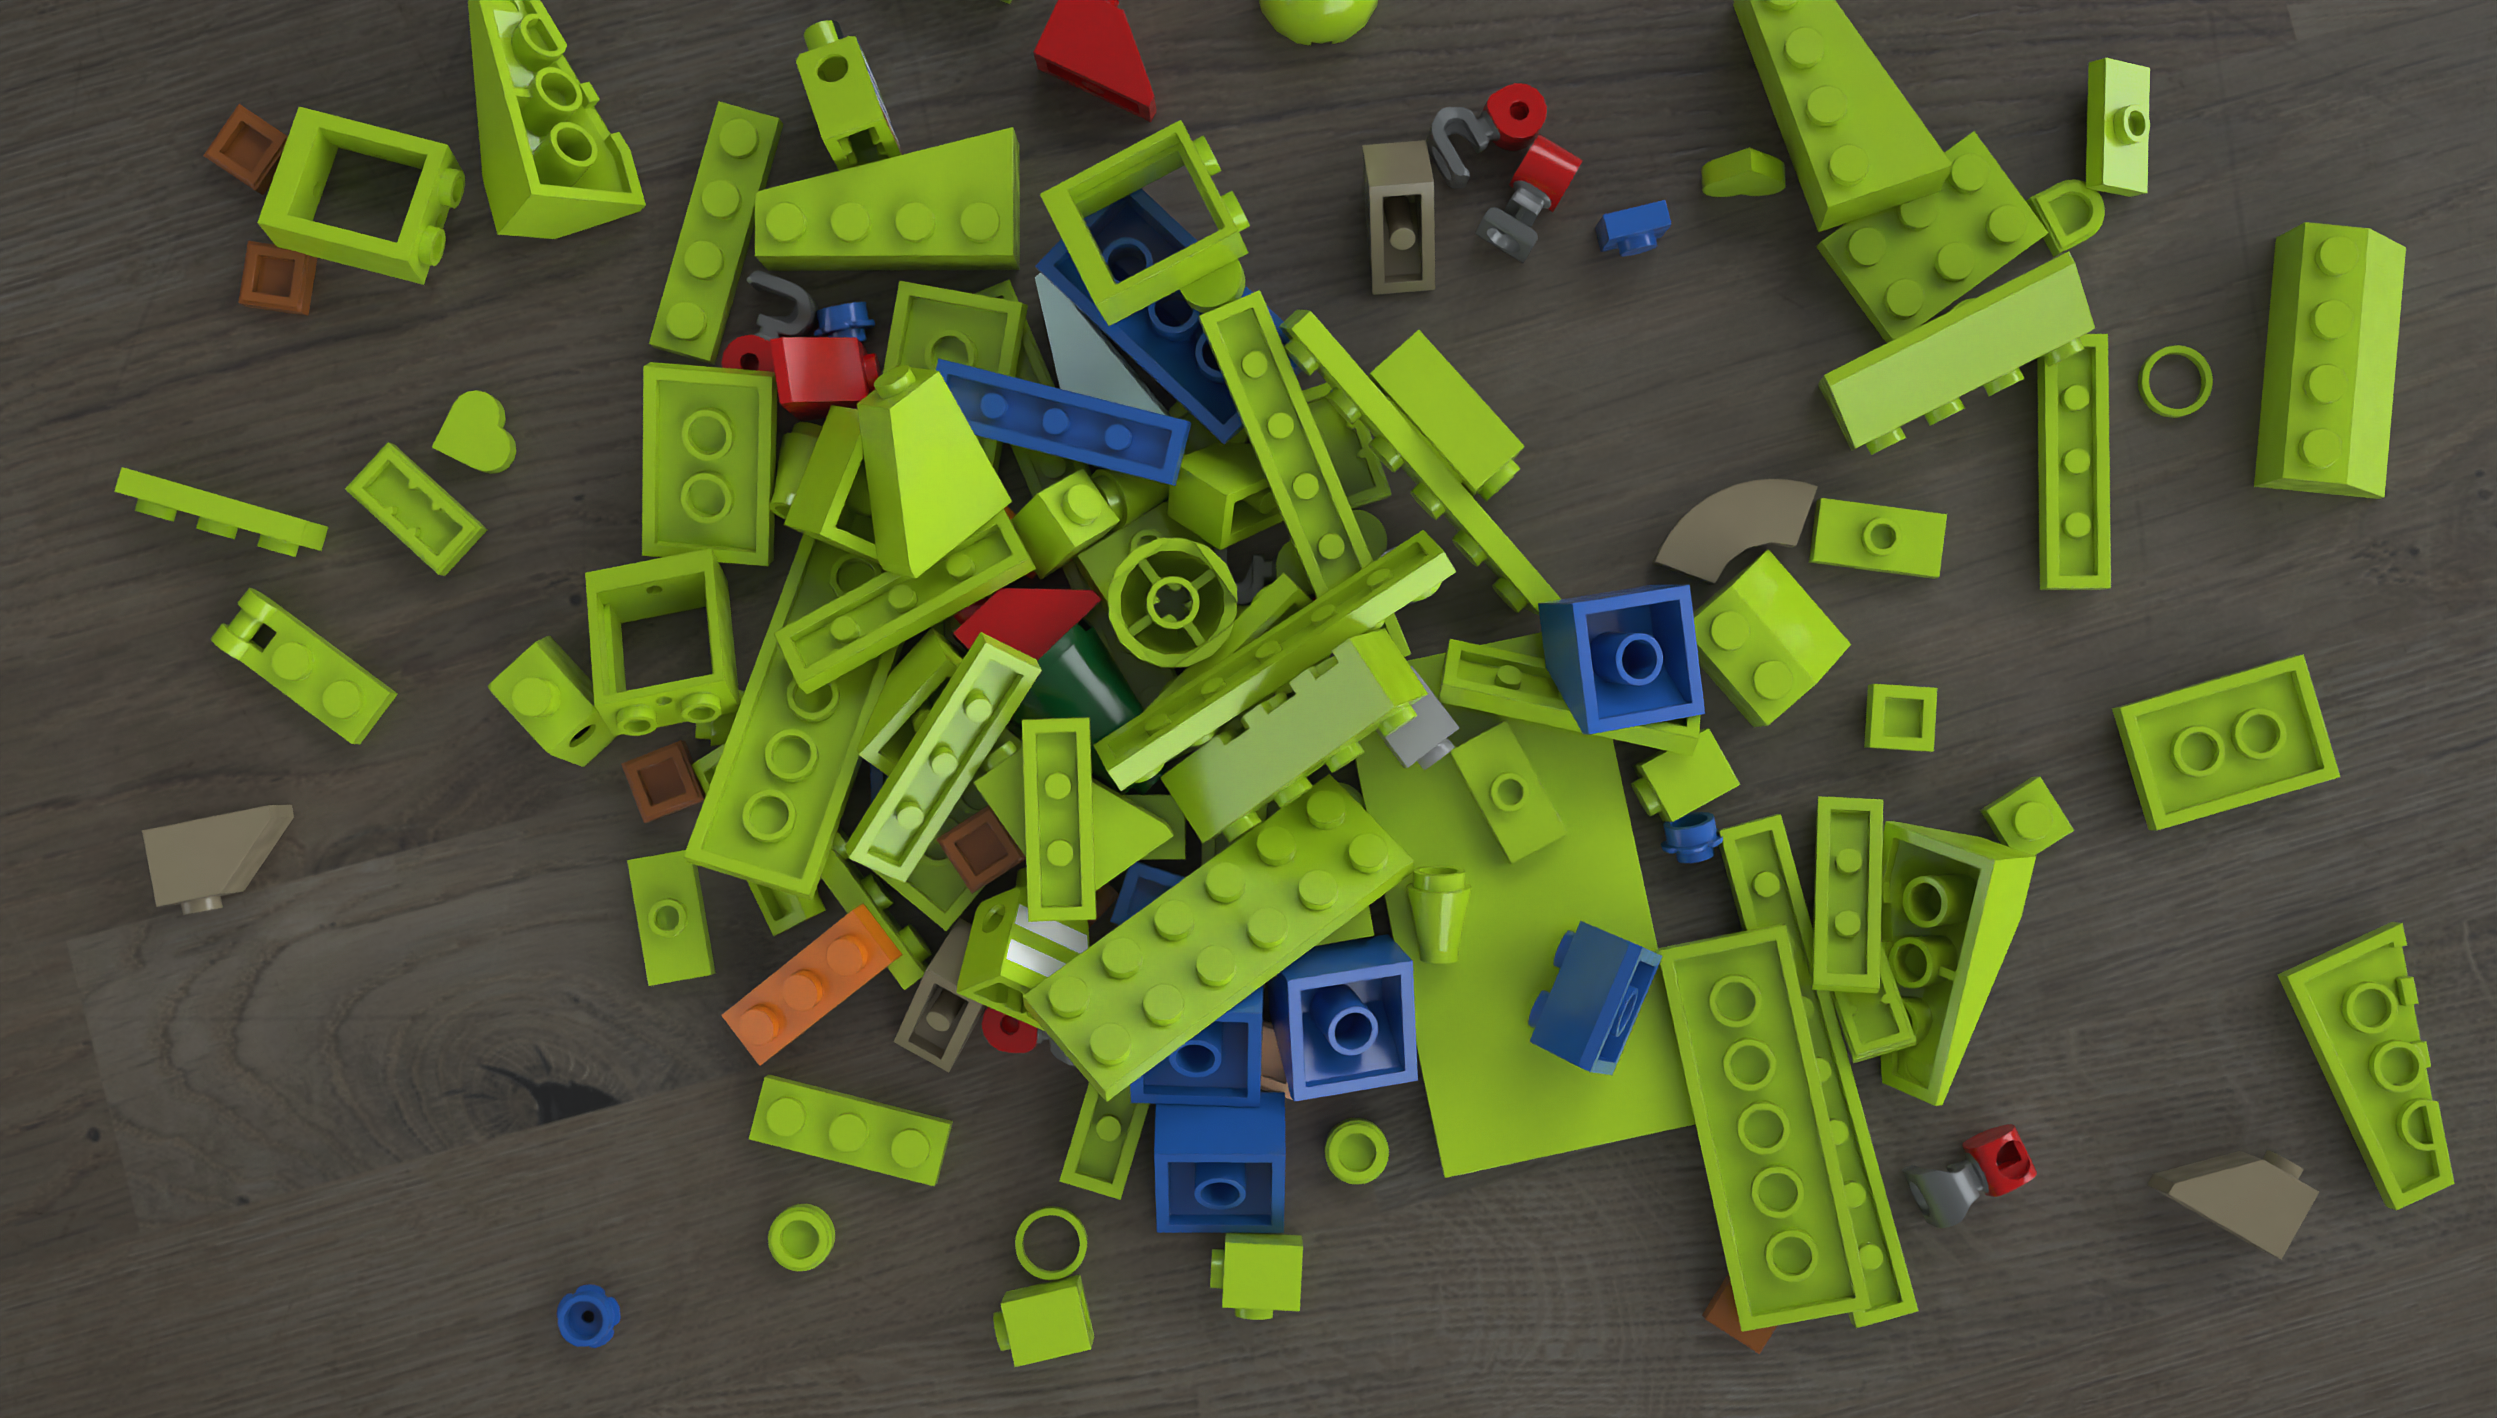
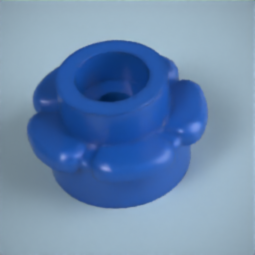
M866 302L831 306L816 311L819 330L813 331L815 337H857L861 343L867 342L865 330L873 328L875 321L874 319H869Z
M1692 812L1674 822L1665 821L1663 824L1666 841L1661 843V848L1666 853H1675L1676 859L1680 863H1696L1707 860L1714 856V847L1723 842V836L1721 837L1717 833L1719 829L1716 828L1715 818L1712 813Z
M594 1284L582 1285L577 1288L576 1293H568L560 1301L557 1308L558 1327L564 1339L574 1346L600 1347L605 1345L614 1336L613 1327L619 1323L621 1318L619 1304L614 1297L606 1296L605 1290L602 1287ZM589 1310L594 1313L595 1317L592 1322L585 1321L583 1317L585 1311Z

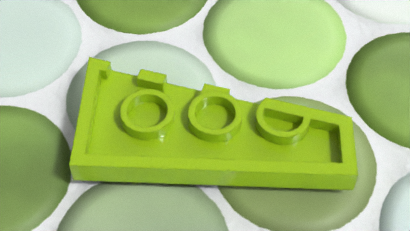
M2390 922L2278 974V977L2385 1206L2397 1211L2455 1183L2439 1103L2432 1099L2426 1069L2431 1067L2427 1042L2420 1039L2414 1004H2419L2414 977L2408 976L2402 948V946H2407L2403 923Z

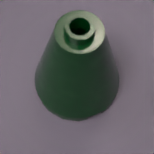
M1083 617L1037 661L1042 671L1009 722L1022 730L1023 719L1090 717L1092 776L1121 795H1124L1132 787L1142 795L1164 775L1168 768L1164 764L1163 768L1154 777L1144 782H1134L1122 791H1120L1107 772L1094 744L1142 714L1145 710L1095 628Z

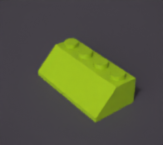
M2304 222L2276 237L2254 487L2375 499L2385 497L2406 247L2370 228Z
M2068 251L1825 374L1819 381L1818 386L1851 451L1866 445L1869 453L1873 455L1906 438L1901 426L1923 415L1929 426L1965 409L1960 399L1961 396L1981 386H1984L1988 396H1991L2025 379L2019 367L2041 356L2044 357L2049 367L2085 349L2079 337L2094 330L2095 325L2076 264L2070 252Z

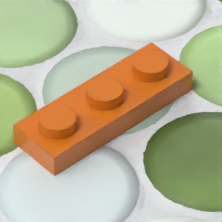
M863 903L850 911L721 1016L755 1061L761 1066L902 956V953Z

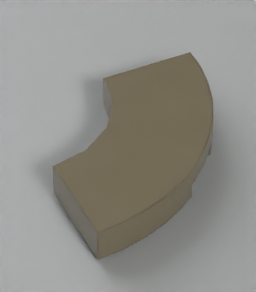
M1761 479L1736 484L1720 490L1698 503L1677 521L1658 548L1652 564L1712 585L1716 583L1726 564L1745 549L1765 544L1793 548L1798 543L1818 486L1788 479Z

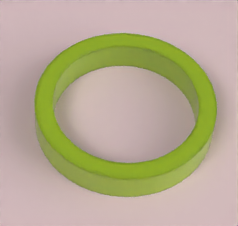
M2180 345L2168 346L2150 355L2143 363L2138 375V389L2144 403L2153 412L2170 418L2186 416L2197 411L2208 400L2213 386L2212 371L2206 359L2196 350ZM2170 354L2181 355L2188 358L2197 367L2201 376V389L2198 397L2190 406L2182 409L2169 408L2162 405L2153 396L2149 385V375L2155 362L2162 356Z
M1057 1206L1042 1207L1030 1213L1021 1223L1015 1239L1016 1254L1021 1265L1033 1276L1044 1280H1058L1072 1274L1082 1263L1088 1244L1087 1233L1080 1219L1071 1211ZM1048 1215L1059 1216L1069 1221L1076 1229L1080 1241L1079 1252L1074 1261L1067 1267L1055 1271L1044 1270L1034 1265L1027 1257L1023 1245L1024 1234L1028 1226L1036 1219Z

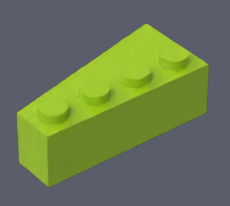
M1734 0L1735 12L1818 232L1941 191L1953 164L1835 0Z
M1011 127L756 191L755 257L768 271L1020 270L1019 142L1014 128Z
M1385 628L1347 639L1332 650L1335 656L1315 667L1308 668L1290 681L1289 684L1293 688L1292 692L1287 695L1285 692H1281L1269 700L1260 703L1240 720L1243 726L1236 731L1230 728L1220 733L1160 777L1202 843L1224 834L1229 843L1262 822L1256 811L1273 799L1282 808L1310 790L1313 786L1307 776L1326 764L1331 773L1363 754L1365 751L1359 741L1379 729L1382 735L1386 737L1418 716L1412 705L1428 695V693Z

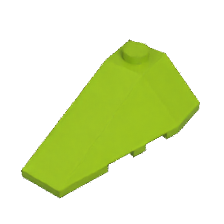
M468 0L482 178L497 235L557 239L640 212L646 206L631 150L620 132L613 134L609 132L594 107L600 100L590 82L582 84L579 82L563 55L567 44L541 0Z
M1896 821L1885 822L1882 847L1881 942L1917 1042L1914 1046L1881 1055L1883 1084L1931 1105H1943L2021 920L2036 856L1978 836Z

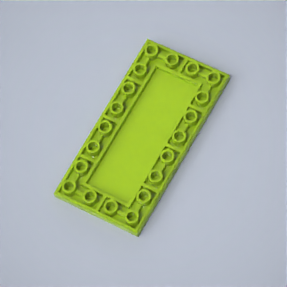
M1542 632L1482 645L1545 659ZM1446 653L1408 660L1407 662L1410 667L1413 666L1438 699ZM1440 702L1459 726V729L1448 737L1455 747L1507 720L1568 831L1567 835L1513 864H1510L1450 753H1447L1426 770H1423L1417 761L1408 768H1404L1376 731L1360 740L1359 743L1365 752L1354 760L1365 810L1414 859L1413 870L1424 866L1459 867L1465 870V883L1472 886L1458 947V961L1447 964H1432L1420 961V946L1407 891V885L1413 883V873L1384 894L1393 940L1413 960L1416 1048L1444 1177L1448 1178L1695 1125L1660 964L1613 1075L1589 1072L1529 1042L1535 1029L1528 1025L1532 1007L1542 990L1551 992L1560 968L1553 965L1557 948L1568 930L1576 933L1580 921L1658 954L1657 941L1613 739L1592 734L1587 735L1578 731Z

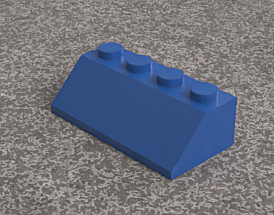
M1142 188L1084 218L1117 284L1198 242ZM1062 238L1037 263L1035 267L1224 445L1244 428L1198 319V316L1204 313L1192 308L1186 302L1180 289L1108 326L1095 306ZM1245 286L1241 298L1253 292ZM1267 306L1284 346L1290 341L1279 328L1284 321ZM1288 356L1297 377L1302 370Z

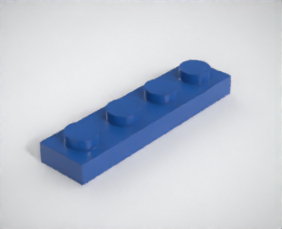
M938 358L936 371L941 373L976 436L1176 486L1191 422Z

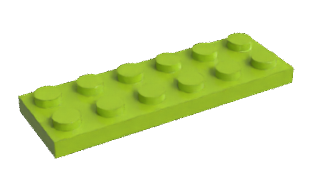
M803 534L686 848L684 858L687 862L804 899L813 900L863 759L859 756L857 747L887 677L896 667L904 642L813 692L806 694L798 686L774 632L886 572L880 564Z
M1328 774L1314 784L1310 790L1285 805L1024 994V1006L1107 1102L1412 874L1414 859Z
M1781 923L1658 948V954L1663 956L1660 961L1741 1331L1871 1309L1786 924Z

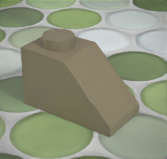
M1426 140L1362 145L1364 206L1372 295L1435 290L1434 179Z
M267 805L142 830L156 907L181 904L182 915L223 908L221 896L244 892L294 818L292 805Z
M961 918L957 920L927 967L894 1039L896 1044L947 1072H950L986 1007L979 1002L956 993L957 982L972 924Z
M2269 1150L2266 1151L2262 1159L2242 1151H2236L2158 1172L2152 1175L2147 1184L2255 1248L2281 1260L2319 1194V1191L2298 1180L2304 1169Z

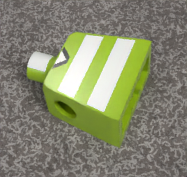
M1027 867L1020 869L1017 872L1016 888L984 900L977 907L957 982L956 993L1045 1031L1025 1008L1023 995L1090 947L1088 921L1028 922Z

